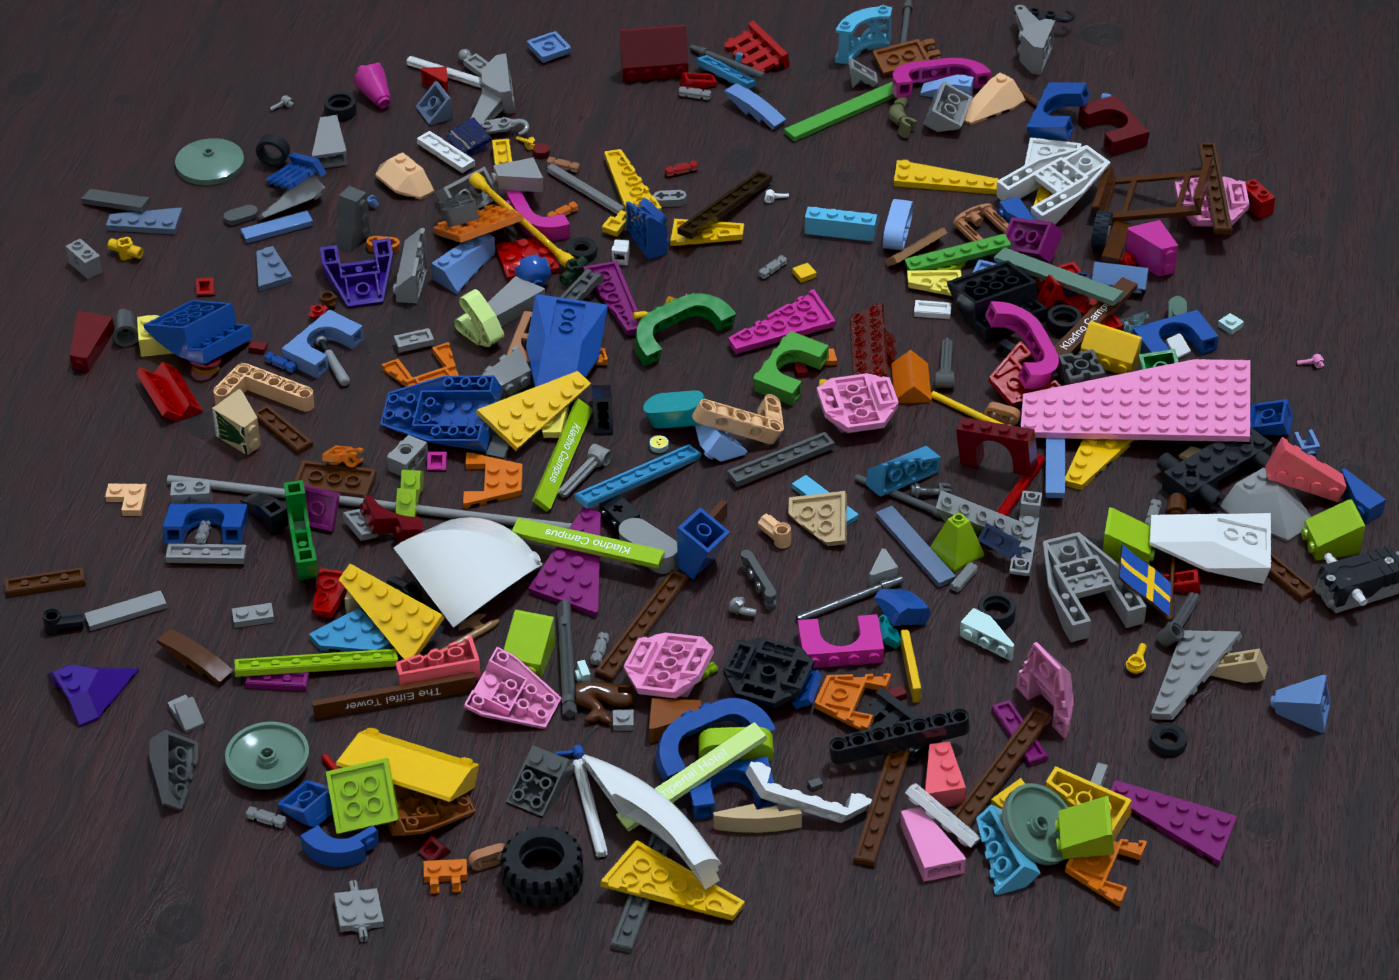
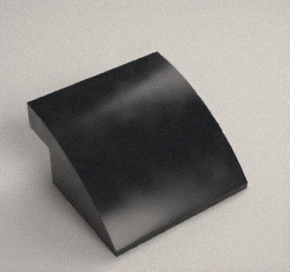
M1009 260L947 281L948 289L960 312L971 328L985 342L1015 332L1007 328L990 326L985 314L991 301L1016 305L1031 313L1040 323L1047 321V307L1040 303L1037 298V281Z

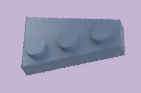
M273 246L256 251L259 292L293 282L292 275Z

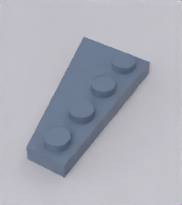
M181 207L149 210L142 213L110 214L106 223L107 231L175 235L183 210Z

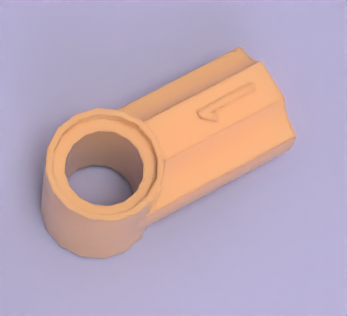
M767 513L761 516V519L758 521V528L774 540V545L777 548H788L791 545L790 525L780 523Z

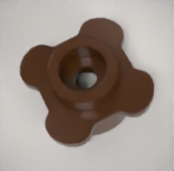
M331 291L322 292L319 296L320 302H318V305L334 307L337 295Z

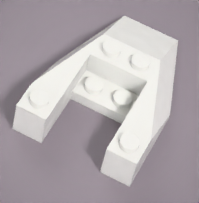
M1088 145L1041 157L998 180L997 198L1001 201L1016 197L1021 199L1043 186L1053 195L1032 206L1031 215L1035 220L1056 224L1109 167L1110 161Z

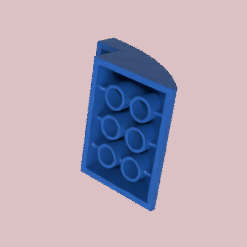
M191 300L143 324L145 330L166 349L186 360L206 364L253 339L250 325L236 324L232 303Z

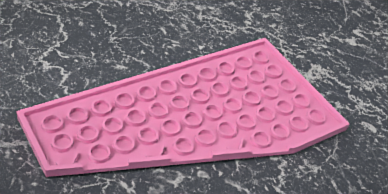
M1193 359L1023 394L1021 427L1035 429V438L1250 442V360Z

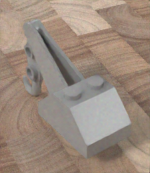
M506 54L496 55L481 70L482 77H479L480 88L483 87L481 89L482 94L468 123L471 129L466 126L467 132L471 137L477 136L480 132L484 134L506 132L519 125L524 126V130L519 132V135H523L529 130V123L524 119H509L506 117L494 119L500 112L505 114L515 113L512 79Z

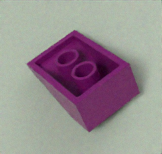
M1013 217L1005 232L1011 243V250L1046 263H1051L1063 231L1052 222Z

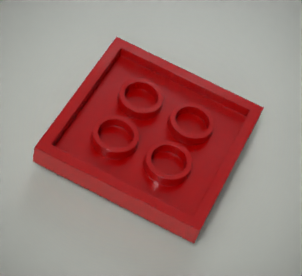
M536 237L495 244L507 282H510L515 277L514 269L515 266L518 267L520 265L519 261L531 255H539L540 258L546 257L551 268V274L560 273L554 253Z

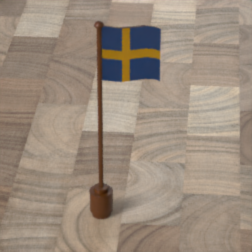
M1173 493L1167 500V515L1186 514V498L1181 493ZM1122 544L1118 578L1130 590L1159 610L1165 616L1166 621L1171 622L1173 620L1172 603L1175 556L1171 557L1169 582L1157 570L1138 558Z

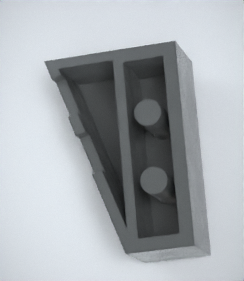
M348 186L339 195L337 207L339 224L335 226V231L338 233L337 241H334L333 245H337L339 249L351 253L363 240L369 237L371 229L367 192Z

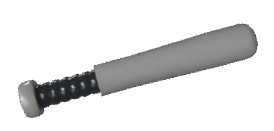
M324 336L317 337L316 345L321 347L323 353L328 356V363L341 386L349 385L350 378L333 351L329 349L326 344V338Z

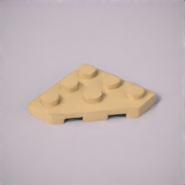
M846 491L789 497V516L791 519L826 546L847 543Z

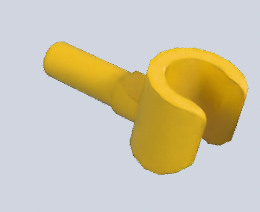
M516 137L517 141L525 143L524 146L528 150H533L534 145H536L533 144L535 141L534 137L529 139Z

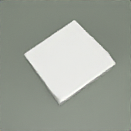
M1181 334L1166 340V346L1170 350L1175 349L1178 359L1191 353Z

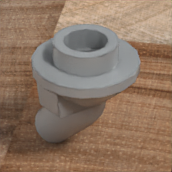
M735 597L729 603L728 610L731 613L734 612L736 615L742 614L752 617L756 615V609L744 607L745 599L743 597Z

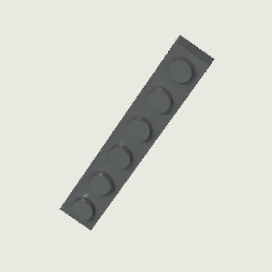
M823 432L727 470V476L736 487H739L835 448V442L826 432Z

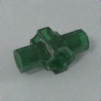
M580 256L578 259L568 260L565 263L566 271L559 277L560 282L563 285L575 282L582 275L583 267L588 265V260L583 256Z

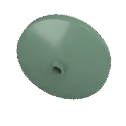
M218 138L192 142L183 147L175 159L176 171L183 180L204 186L225 183L235 178L242 171L245 163L243 151L238 145Z
M261 722L244 728L230 740L225 752L226 766L232 778L238 783L254 789H274L291 783L304 772L310 758L309 745L305 736L295 727L281 722Z
M1033 783L1018 786L1008 794L1002 808L1003 824L1011 842L1027 858L1036 863L1055 865L1065 860L1062 857V851H1057L1056 838H1060V832H1056L1055 819H1059V810L1069 807L1060 796L1045 786Z

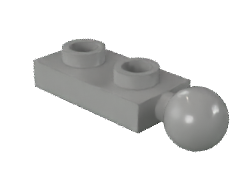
M462 49L458 54L465 67L479 77H482L481 70L489 62L478 54L471 56V52L468 49Z

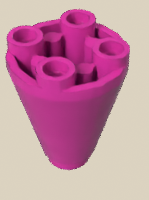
M375 63L359 66L353 80L355 86L376 106L381 109L387 108L391 104V97L385 70L382 65Z

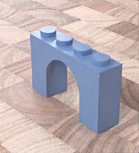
M328 310L282 348L283 358L296 363L298 370L318 379L329 369L328 356L312 348L316 344L317 337L324 336L326 340L336 341L354 349L364 340L363 326Z

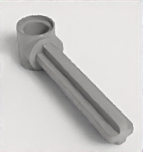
M594 443L588 450V460L558 490V494L562 498L568 497L595 467L607 466L612 459V451Z

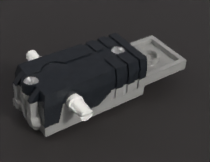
M1390 545L1385 546L1383 549L1378 548L1375 551L1371 550L1366 554L1362 553L1342 560H1336L1331 553H1327L1324 559L1328 564L1322 565L1318 570L1315 591L1318 595H1321V599L1325 602L1326 606L1332 608L1335 613L1358 606H1365L1367 603L1399 594V551L1395 552Z

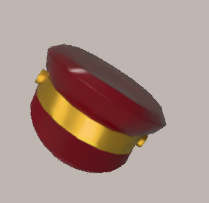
M219 356L206 364L189 361L192 365V377L199 381L212 378L220 370L221 357Z

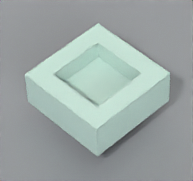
M1231 313L1218 321V327L1230 335L1244 326V321Z
M585 660L577 661V670L574 671L576 681L580 683L591 682L590 672Z

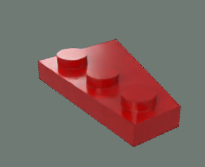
M319 568L320 576L319 580H317V593H315L312 609L314 616L333 617L347 593V589L339 580L344 571Z

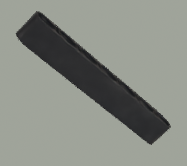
M957 708L837 736L829 742L830 759L835 764H845L964 736L970 731L969 713L965 709Z

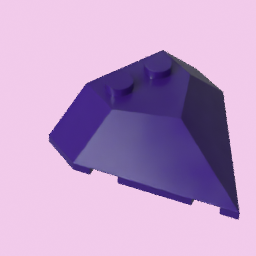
M71 664L48 673V677L56 689L60 687L70 703L72 716L79 727H82L102 717L105 708L108 705H112L128 685L129 679L132 676H136L139 672V668L86 667Z

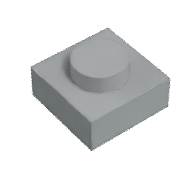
M613 710V731H634L633 710Z

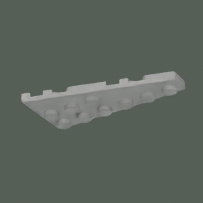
M1184 630V637L1178 641L1152 709V718L1173 720L1186 705L1185 700L1190 695H1194L1197 692V686L1201 682L1204 683L1221 663L1220 659L1224 654L1230 653L1235 641H1240L1242 638L1241 632Z

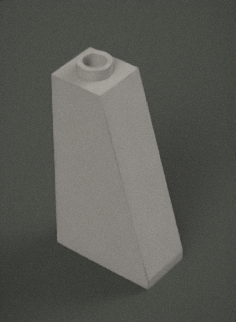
M337 115L320 117L312 157L318 158L324 168L348 165L347 151Z
M515 276L488 304L496 314L501 327L520 318L524 311H532L535 295H545V288Z

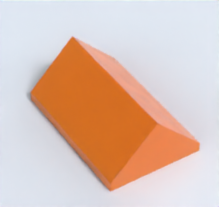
M909 350L891 364L893 388L898 403H932L928 363L912 350Z

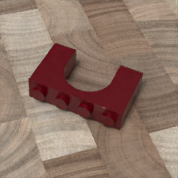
M1116 95L1088 102L1085 107H1079L1078 119L1086 128L1101 123H1115L1122 126V128L1106 132L1104 135L1103 147L1111 156L1147 146L1149 138L1148 129L1140 123L1139 119L1127 109Z
M964 417L956 428L960 464L978 467L984 457L983 442L995 441L1002 444L1010 452L1014 474L1032 477L1038 466L1035 429Z

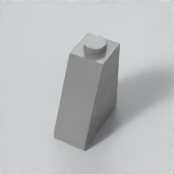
M534 158L493 166L494 173H491V177L499 190L544 191L543 177Z

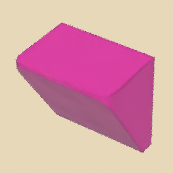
M427 452V471H446L447 452Z

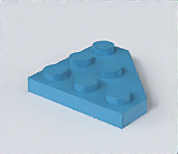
M360 608L309 634L310 640L320 651L329 652V649L340 650V652L384 650L393 647L376 624Z

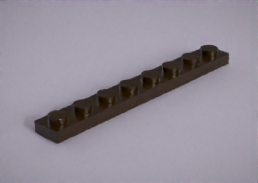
M758 170L677 228V234L693 239L771 183L773 175Z

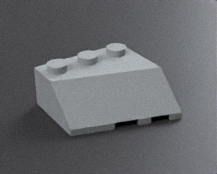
M420 228L404 242L397 282L393 287V294L396 295L397 302L418 304L428 272L425 228Z

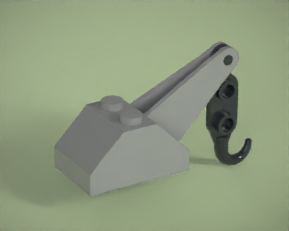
M1023 5L1015 6L1014 16L1020 31L1018 40L1021 41L1017 54H1020L1019 61L1030 73L1042 74L1053 48L1055 22L1069 23L1073 21L1075 14L1072 11L1066 10V13L1070 14V16L1065 17L1057 15L1052 10L1045 11L1036 7L1028 10Z

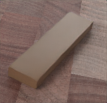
M945 228L935 230L886 259L887 267L899 263L947 234Z

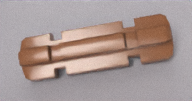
M555 157L547 159V166L554 164L563 170H571L574 173H578L580 169V164L577 162L571 163V161L559 158L556 160Z

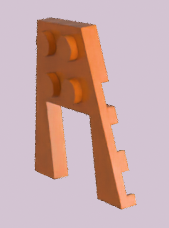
M449 342L432 347L433 355L443 368L416 377L410 375L399 359L381 364L382 370L405 387L441 376H459Z

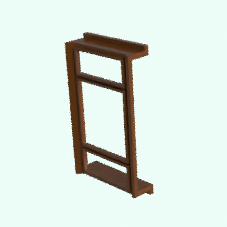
M1205 157L1202 170L1128 177H1115L1112 166H1109L1102 174L1092 209L1108 211L1115 186L1117 184L1130 183L1122 211L1113 212L1112 222H1115V220L1131 221L1202 215V204L1211 174H1213L1211 167L1213 159L1212 157ZM1199 178L1193 197L1195 205L1183 206L1190 179ZM1184 179L1176 207L1129 211L1137 183Z

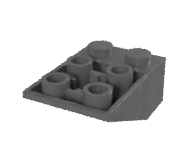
M532 745L506 802L544 817L567 786L575 769L574 764L567 758Z

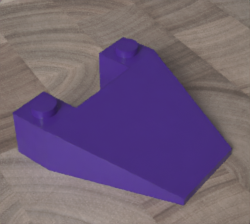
M390 238L373 240L374 259L340 264L337 245L319 247L322 272L347 308L384 302L393 267V251Z

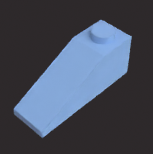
M954 75L924 83L920 96L934 97L943 81L972 96L974 77Z

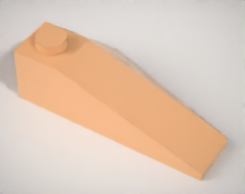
M999 73L990 79L971 100L963 122L973 125L987 120V117L993 114L998 116L1002 114V111L1015 110L1025 103V98L1012 78Z

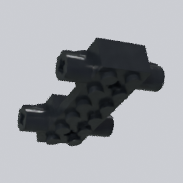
M1250 427V442L1215 441L1183 461H1179L1170 453H1164L1157 461V468L1164 473L1162 489L1170 495L1173 493L1183 494L1187 500L1188 509L1201 503L1208 506L1209 509L1215 510L1220 507L1224 500V494L1217 489L1218 481L1235 471L1245 476L1253 470L1257 472L1265 468L1272 454L1273 443Z

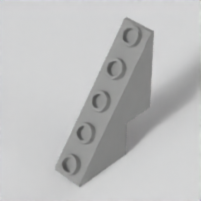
M945 491L940 492L936 510L944 522L954 514L961 513L970 521L976 535H980L985 524L989 523L1021 541L1025 523Z

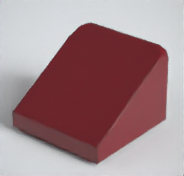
M431 835L418 852L426 860L434 861L443 859L451 850Z

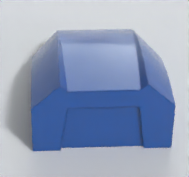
M1288 399L1251 404V428L1261 435H1291L1293 413Z
M880 589L874 597V601L893 626L926 625L931 615L929 607L923 600L907 590Z
M306 780L277 804L290 817L312 827L319 826L320 823L333 814L328 786Z

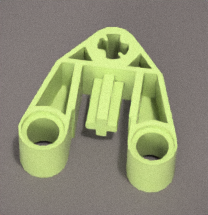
M474 289L459 298L460 306L466 313L455 319L454 325L461 334L475 344L490 347L504 338V332L496 314L478 290Z

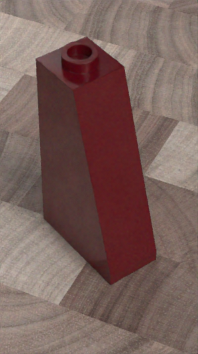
M78 311L70 351L72 369L90 372L114 333L113 317Z

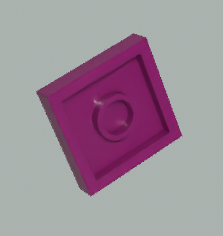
M304 485L310 527L331 532L335 531L340 493Z

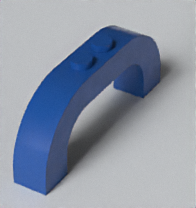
M727 698L712 704L710 702L704 703L694 712L692 710L684 712L663 733L655 754L658 773L664 783L686 767L678 752L679 742L718 723L732 721L743 727H748L755 722L758 727L766 728L771 733L776 729L774 724L759 706L744 699Z

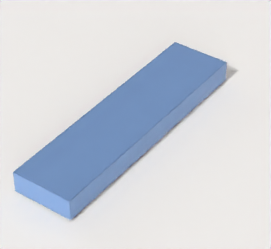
M308 211L242 228L241 234L248 244L313 226V220Z

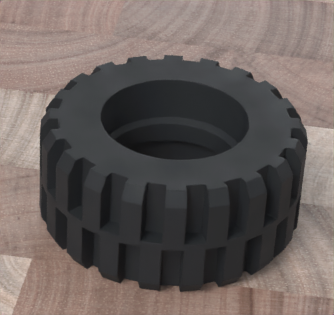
M539 825L536 828H533V826L527 827L525 831L520 830L516 833L515 837L512 836L507 841V844L502 849L501 871L506 891L515 900H521L522 904L527 906L532 904L533 907L538 908L541 905L552 907V904L557 903L559 905L564 902V899H570L574 892L576 893L581 887L584 877L583 853L577 839L573 835H569V832L563 829L558 830L555 826L545 827V825ZM537 861H551L558 864L556 868L544 872H537L526 868L529 864Z

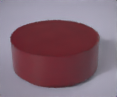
M546 143L534 145V156L537 158L548 157L550 155V146Z

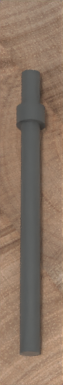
M905 0L903 4L904 16L900 43L907 42L910 13L913 10L912 0Z
M695 45L690 46V51L698 53L701 57L708 55L761 79L766 78V73L713 53L708 48Z
M857 474L855 481L866 485V477ZM897 490L887 494L942 519L936 510V506Z
M898 576L890 580L879 581L877 585L796 615L797 622L798 620H808L876 594L880 589H891V587L904 583L903 577Z

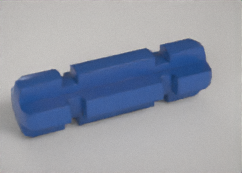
M267 352L264 356L266 362L290 373H294L297 370L296 363L279 355L275 356L272 352Z

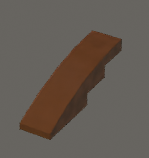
M171 628L156 641L184 667L189 665L202 677L207 675L218 686L233 673V669L216 655L189 637Z

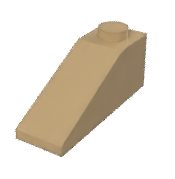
M1260 649L1224 654L1220 659L1221 663L1210 676L1243 683L1259 682L1265 679L1268 666Z

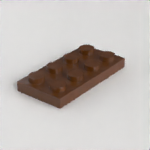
M302 460L294 481L303 480L304 485L338 492L341 496L364 498V495L370 494L377 472L376 469L330 465L329 463Z

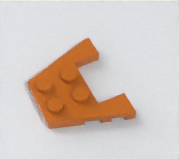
M466 452V470L485 469L484 491H464L463 509L471 508V505L477 503L485 505L487 501L494 499L501 501L522 496L523 464Z
M883 673V676L873 677V674H865L864 677H853V674L827 675L815 700V709L860 731L870 729L873 723V715L856 712L855 710L865 688L879 690L882 687L887 691L891 682V674Z
M1120 839L1119 842L1113 841L1115 855L1069 858L1065 873L1115 905L1121 906L1127 892V887L1107 881L1119 854L1141 860L1147 846V841L1139 840V843L1128 842V839Z

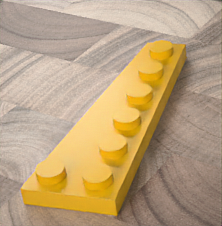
M621 149L605 151L604 158L625 212L626 202L629 201L638 206V203L643 198L648 199L662 212L660 204L654 196H651L648 187L642 183L641 177L637 176L636 170L630 164Z
M897 160L894 186L997 195V178L912 163L908 160Z

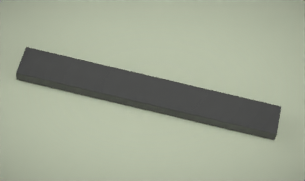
M652 832L648 847L667 857L671 846ZM629 894L611 942V949L627 953L633 952L651 899Z

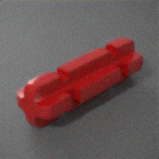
M694 160L689 161L688 164L685 162L674 165V167L668 166L665 168V174L667 177H671L674 174L688 173L689 170L691 172L698 170V164Z

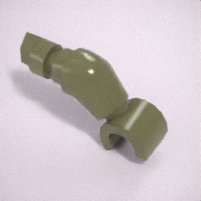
M906 97L897 98L890 107L888 114L890 120L899 126L898 134L903 138H908L910 132L915 131L917 125L915 119L907 117L905 114V107L908 102Z

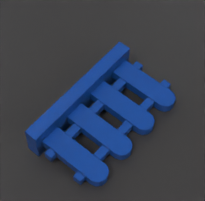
M293 152L288 156L291 163L270 175L266 181L269 185L274 184V186L286 187L287 190H290L312 175L322 177L327 172L318 158Z

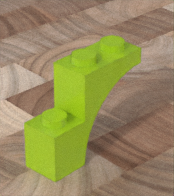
M401 471V488H397L396 514L416 517L421 491H423L424 471Z

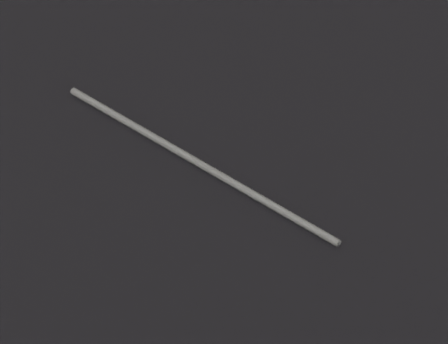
M168 475L167 484L179 481H203L209 479ZM210 480L212 490L245 494L259 492L271 497L285 498L283 488ZM340 495L339 505L360 507L364 498ZM375 500L385 509L396 512V502ZM418 505L416 513L418 515L451 519L482 518L509 526H514L518 518L567 529L572 524Z

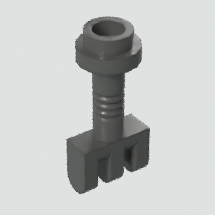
M919 483L910 485V496L916 499L919 498V495L939 496L941 491L952 494L951 484L938 483V487L933 489L920 487Z

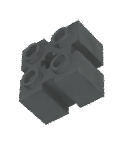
M1093 349L1080 351L1079 355L1075 356L1073 353L1058 355L1057 374L1060 380L1064 381V386L1105 377V371L1101 363L1098 364V358Z

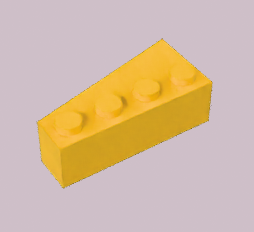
M1055 766L1046 781V787L1060 796L1068 807L1109 796L1113 841H1115L1131 815L1132 799Z

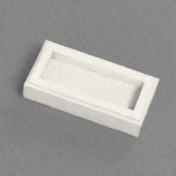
M915 300L914 317L950 319L951 303Z

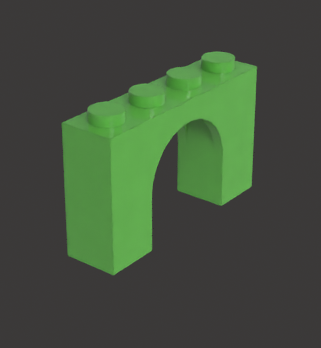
M789 331L786 337L782 338L780 345L772 351L770 358L764 361L760 371L755 373L753 377L754 391L763 395L772 394L781 402L793 406L802 395V382L782 374L779 369L788 363L801 362L820 370L829 359V345Z

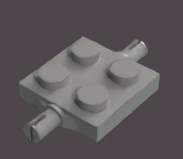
M353 880L348 883L350 887L349 892L334 893L340 932H358L360 942H363V936L366 942L369 939L367 931L372 928L383 927L384 924L377 888L359 890L358 881L354 880L353 885Z

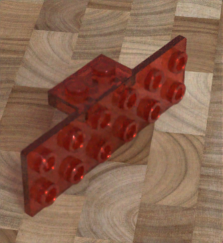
M880 302L850 317L853 375L867 373L881 378L883 376L887 377V364L891 366L895 361L897 353L894 343H896L894 335L892 333L889 334L885 328L884 306Z

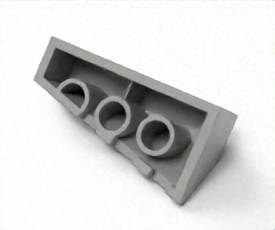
M517 345L512 348L513 352L508 356L504 354L499 358L500 362L493 367L488 366L481 375H494L502 386L499 401L532 384L531 370Z

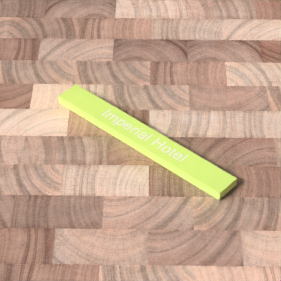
M754 722L655 789L673 803L691 789L697 787L767 740V737ZM619 813L616 814L618 820L628 832L640 825L628 817L623 819Z

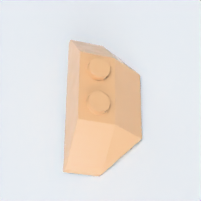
M403 152L380 164L375 174L381 182L397 194L415 197L419 200L434 194V189L423 168Z

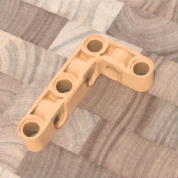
M767 394L757 409V414L707 399H702L692 414L693 419L699 424L767 444H774L784 429L780 400L772 394Z

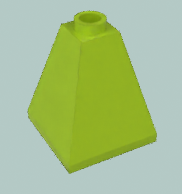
M956 513L947 519L930 546L935 554L954 573L966 567L968 563H973L984 556L970 521L961 513Z

